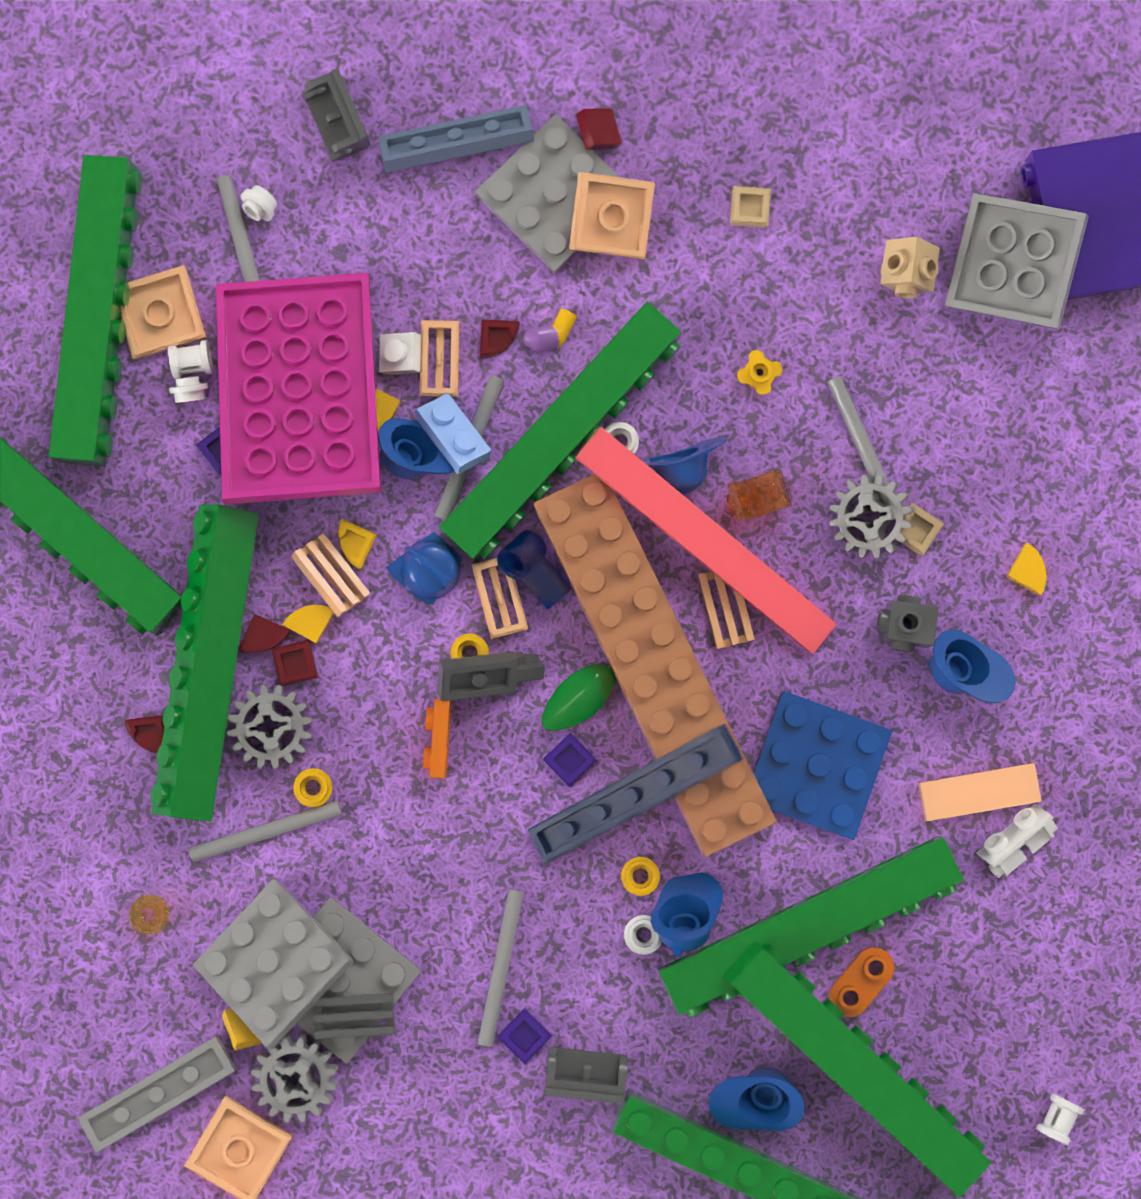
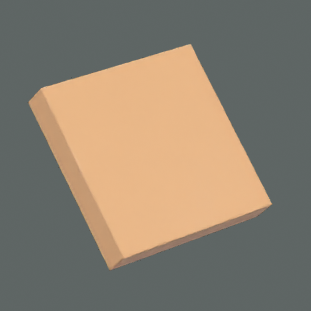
M579 172L569 249L645 259L655 182Z
M185 265L127 282L130 289V298L127 306H120V318L125 323V335L133 360L167 351L168 346L175 345L180 347L207 338Z
M226 1095L184 1166L238 1199H257L294 1135Z

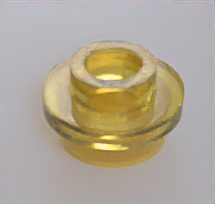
M144 895L138 898L132 904L129 912L132 926L143 934H154L161 931L167 925L170 915L167 903L156 895ZM146 907L152 908L155 912V918L152 922H147L142 917V912Z

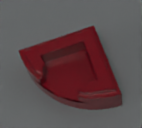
M482 319L480 359L492 358L497 356V354L500 355L499 353L504 352L505 349L507 350L517 337L520 321Z
M254 614L239 650L249 653L271 650L281 644L291 630Z
M163 715L125 720L127 731L136 740V743L152 753H157L163 740L165 727Z

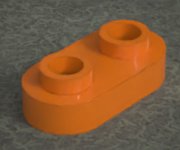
M878 947L865 948L857 954L832 984L828 995L829 1000L845 1014L844 1017H856L863 1013L890 981L894 973V962L891 956L885 950ZM878 960L881 963V970L878 974L872 975L868 971V965L870 962ZM852 990L856 994V1000L853 1004L847 1005L843 1002V995L845 992Z

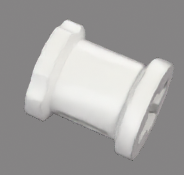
M201 340L200 345L177 348L175 345L168 346V358L174 379L181 378L183 374L203 371L207 375L213 374L212 355L208 340Z
M1052 1093L1050 1096L1052 1104L1043 1123H1038L1035 1129L1069 1146L1071 1140L1068 1136L1077 1116L1083 1115L1085 1109Z

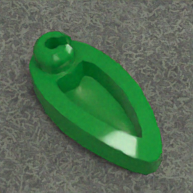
M594 664L584 667L567 677L547 702L541 720L543 728L548 731L563 730L582 723L593 716L604 705L614 688L615 675L612 669L603 664Z

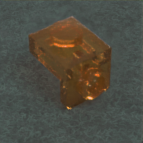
M776 469L742 482L734 481L727 484L729 494H727V504L731 513L737 517L738 521L756 519L792 506L782 470Z

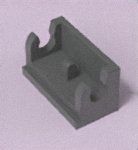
M338 68L304 85L306 91L303 93V96L332 162L371 147L366 130Z
M550 1047L545 1095L624 1104L628 1055Z

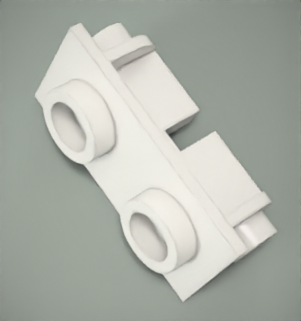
M1034 804L1030 808L1019 811L1014 817V822L1002 832L988 837L984 847L976 854L989 864L988 868L997 878H1000L1003 874L1008 876L1027 859L1020 850L1022 846L1025 845L1034 854L1050 839L1055 837L1053 832L1058 827L1052 821L1054 817Z

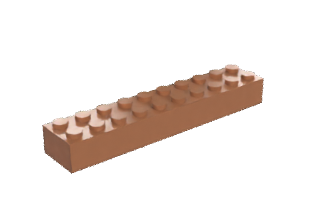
M593 474L534 502V511L655 760L722 724L726 725L743 758L742 761L674 796L703 858L777 823L614 490Z

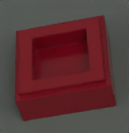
M612 108L582 109L576 114L586 150L612 149L622 144Z
M310 640L272 648L280 686L319 678Z

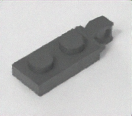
M506 652L439 660L437 694L440 700L450 701L514 693L516 687L521 686L522 682L544 679L545 665L540 660L538 654H523V652Z

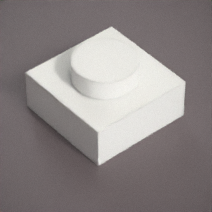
M416 332L380 334V373H420V334Z

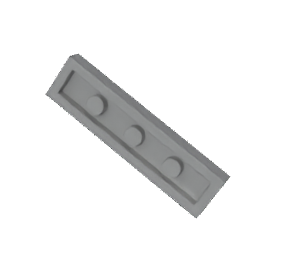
M217 1035L84 1113L77 1119L97 1153L235 1072L237 1068Z

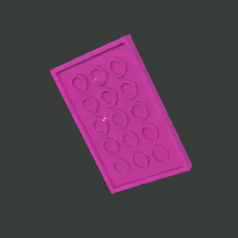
M356 273L216 284L222 500L224 504L381 493L369 274Z

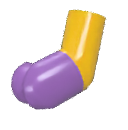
M560 309L552 326L538 329L535 327L529 328L524 334V344L533 351L540 353L559 349L564 345L577 316L568 310Z

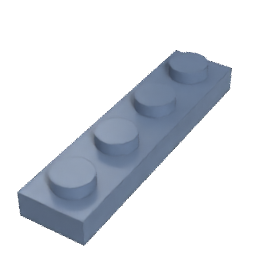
M522 105L378 136L385 172L388 173L533 142L534 135L527 107Z

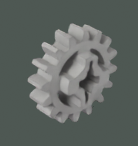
M861 475V485H858L854 480H849L847 482L848 489L850 490L848 493L843 491L836 492V496L841 500L840 505H830V510L838 513V518L831 520L829 524L830 526H839L841 530L834 538L836 540H848L845 546L847 552H851L856 547H859L858 552L861 558H866L870 550H872L875 558L883 557L884 547L890 553H895L897 547L894 542L896 540L907 542L908 538L903 533L904 528H914L915 525L911 521L906 520V515L915 512L914 507H905L903 503L909 498V493L897 494L896 491L899 483L892 481L888 486H885V476L877 475L874 484H872L869 475ZM876 491L889 497L894 506H887L881 502ZM858 496V505L852 513H848L851 503ZM871 510L887 513L886 516H880L873 523L857 520L859 517H865V514H869ZM892 520H896L894 529L886 537L885 529ZM850 527H857L864 532L867 542L858 538Z
M261 685V695L257 696L253 691L248 690L246 695L249 701L246 704L240 701L234 703L240 710L239 715L228 716L230 721L236 723V728L227 733L228 736L238 737L239 741L232 747L234 751L243 749L247 751L243 761L249 763L256 757L258 758L257 768L264 769L267 761L271 760L273 768L280 769L282 758L289 764H293L295 758L292 753L295 750L301 753L307 751L301 742L302 739L313 738L311 733L305 731V726L310 725L314 721L313 718L303 717L302 713L309 706L307 703L295 704L298 697L296 692L292 691L287 697H284L283 686L277 685L274 694H271L267 685ZM275 701L286 705L294 716L284 717L277 712ZM258 705L259 713L252 722L246 723L248 715ZM267 717H271V720L275 722L287 723L286 726H280V729L274 730V737L271 738L269 733L258 730L254 731L255 728H261V725L267 724ZM296 730L291 743L282 750V740L288 732ZM256 737L262 741L266 753L253 747L248 738Z
M286 1034L282 1038V1046L278 1043L273 1049L268 1048L270 1054L261 1051L256 1059L262 1065L255 1066L251 1072V1075L260 1078L252 1086V1091H262L263 1096L258 1101L259 1106L269 1102L272 1105L269 1115L273 1117L278 1111L284 1112V1122H289L293 1114L298 1115L300 1122H305L309 1110L315 1116L320 1115L323 1110L321 1103L329 1105L333 1099L332 1094L327 1090H336L339 1081L330 1078L338 1070V1065H328L327 1060L332 1055L331 1050L321 1054L318 1051L321 1041L317 1039L312 1045L306 1044V1034H301L297 1042H293L290 1034ZM290 1053L301 1054L300 1057L288 1059L284 1055ZM313 1062L319 1070L320 1079L314 1075ZM294 1071L301 1075L296 1085L289 1081ZM270 1077L276 1082L277 1093L272 1087ZM299 1097H302L306 1100L303 1102L289 1101L290 1099H295Z

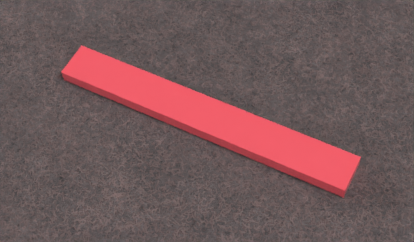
M602 427L596 430L575 456V459L810 654L815 653L837 625Z

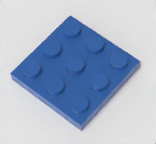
M782 691L753 774L772 811L855 840L893 730Z

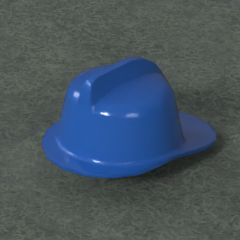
M393 418L385 421L380 427L378 434L381 447L379 453L380 464L385 465L395 476L402 479H415L424 473L447 474L455 471L418 421Z
M726 437L711 438L671 454L652 456L641 460L682 495L693 492L702 484L706 477L708 452L723 445L726 442Z
M433 531L423 540L417 541L410 547L406 546L404 548L406 552L386 567L393 578L416 598L426 604L433 605L437 599L444 597L454 589L459 580L463 559L455 549Z
M949 629L940 633L936 638L933 656L930 657L927 665L931 668L935 682L943 690L952 694L967 693L985 703L1003 702L1014 692L1016 684L1014 671L1008 661L999 653L961 630Z
M700 872L673 877L663 887L652 912L650 923L663 943L673 949L676 957H681L683 951H692L702 947L709 939L723 900V891L720 883L713 876Z
M759 1068L752 1071L748 1076L728 1078L716 1085L711 1091L708 1100L710 1114L718 1123L728 1128L742 1130L784 1131L794 1127L802 1119L805 1110L804 1100L798 1089L793 1086L786 1075L772 1068Z

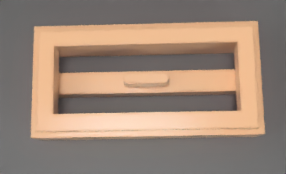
M421 320L420 397L439 398L449 393L452 398H458L459 321ZM429 329H436L435 388H428ZM444 329H451L450 388H443Z
M324 533L318 536L315 541H310L304 548H299L292 554L291 558L337 617H340L370 595L368 589ZM309 554L321 568L328 582L334 585L346 602L344 604L307 556Z
M509 555L472 564L491 640L528 630ZM500 565L504 566L519 623L511 625L496 567ZM485 569H489L504 625L500 629H496L481 573Z
M712 572L698 574L716 650L755 640L744 598L733 590L744 635L738 636L724 582ZM715 579L730 637L725 640L722 638L708 581Z

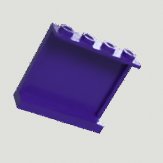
M1141 132L1032 150L1025 159V164L1021 165L1022 183L1024 187L1030 186L1032 201H1029V203L1087 213L1089 216L1067 300L1141 288Z

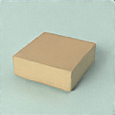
M733 186L730 225L768 228L771 189Z
M911 503L909 507H914L915 512L906 515V520L911 521L915 525L914 528H904L903 533L907 536L908 541L901 543L920 556H923L944 523L914 503Z

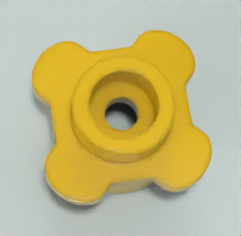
M754 350L750 352L748 356L749 361L746 366L739 369L737 379L740 383H747L750 387L756 389L757 394L766 395L771 391V383L775 377H779L782 374V365L778 361L772 362L765 358L762 351ZM758 369H761L763 371L762 376H758L756 374V371Z

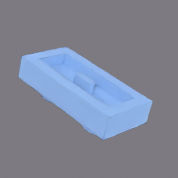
M449 393L416 409V420L457 474L489 459L491 449Z

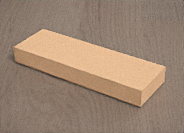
M1035 763L918 783L925 821L1042 802Z

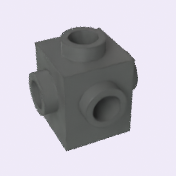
M898 595L897 601L892 600L886 603V609L881 608L879 611L877 631L883 632L881 642L892 643V650L902 652H914L915 646L924 648L934 646L939 607L921 604L920 597ZM903 618L909 621V629L903 625Z

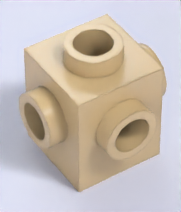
M919 237L886 240L880 284L894 290L895 296L905 299H915L918 293L934 292L935 279L938 274L940 248Z

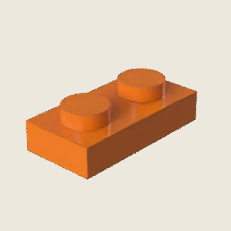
M434 699V707H427L425 730L432 731L431 746H424L423 769L430 770V778L447 779L451 700Z

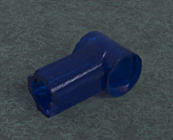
M524 530L498 553V566L508 577L521 579L548 610L562 599L572 587L545 557L547 548L542 537L531 530Z

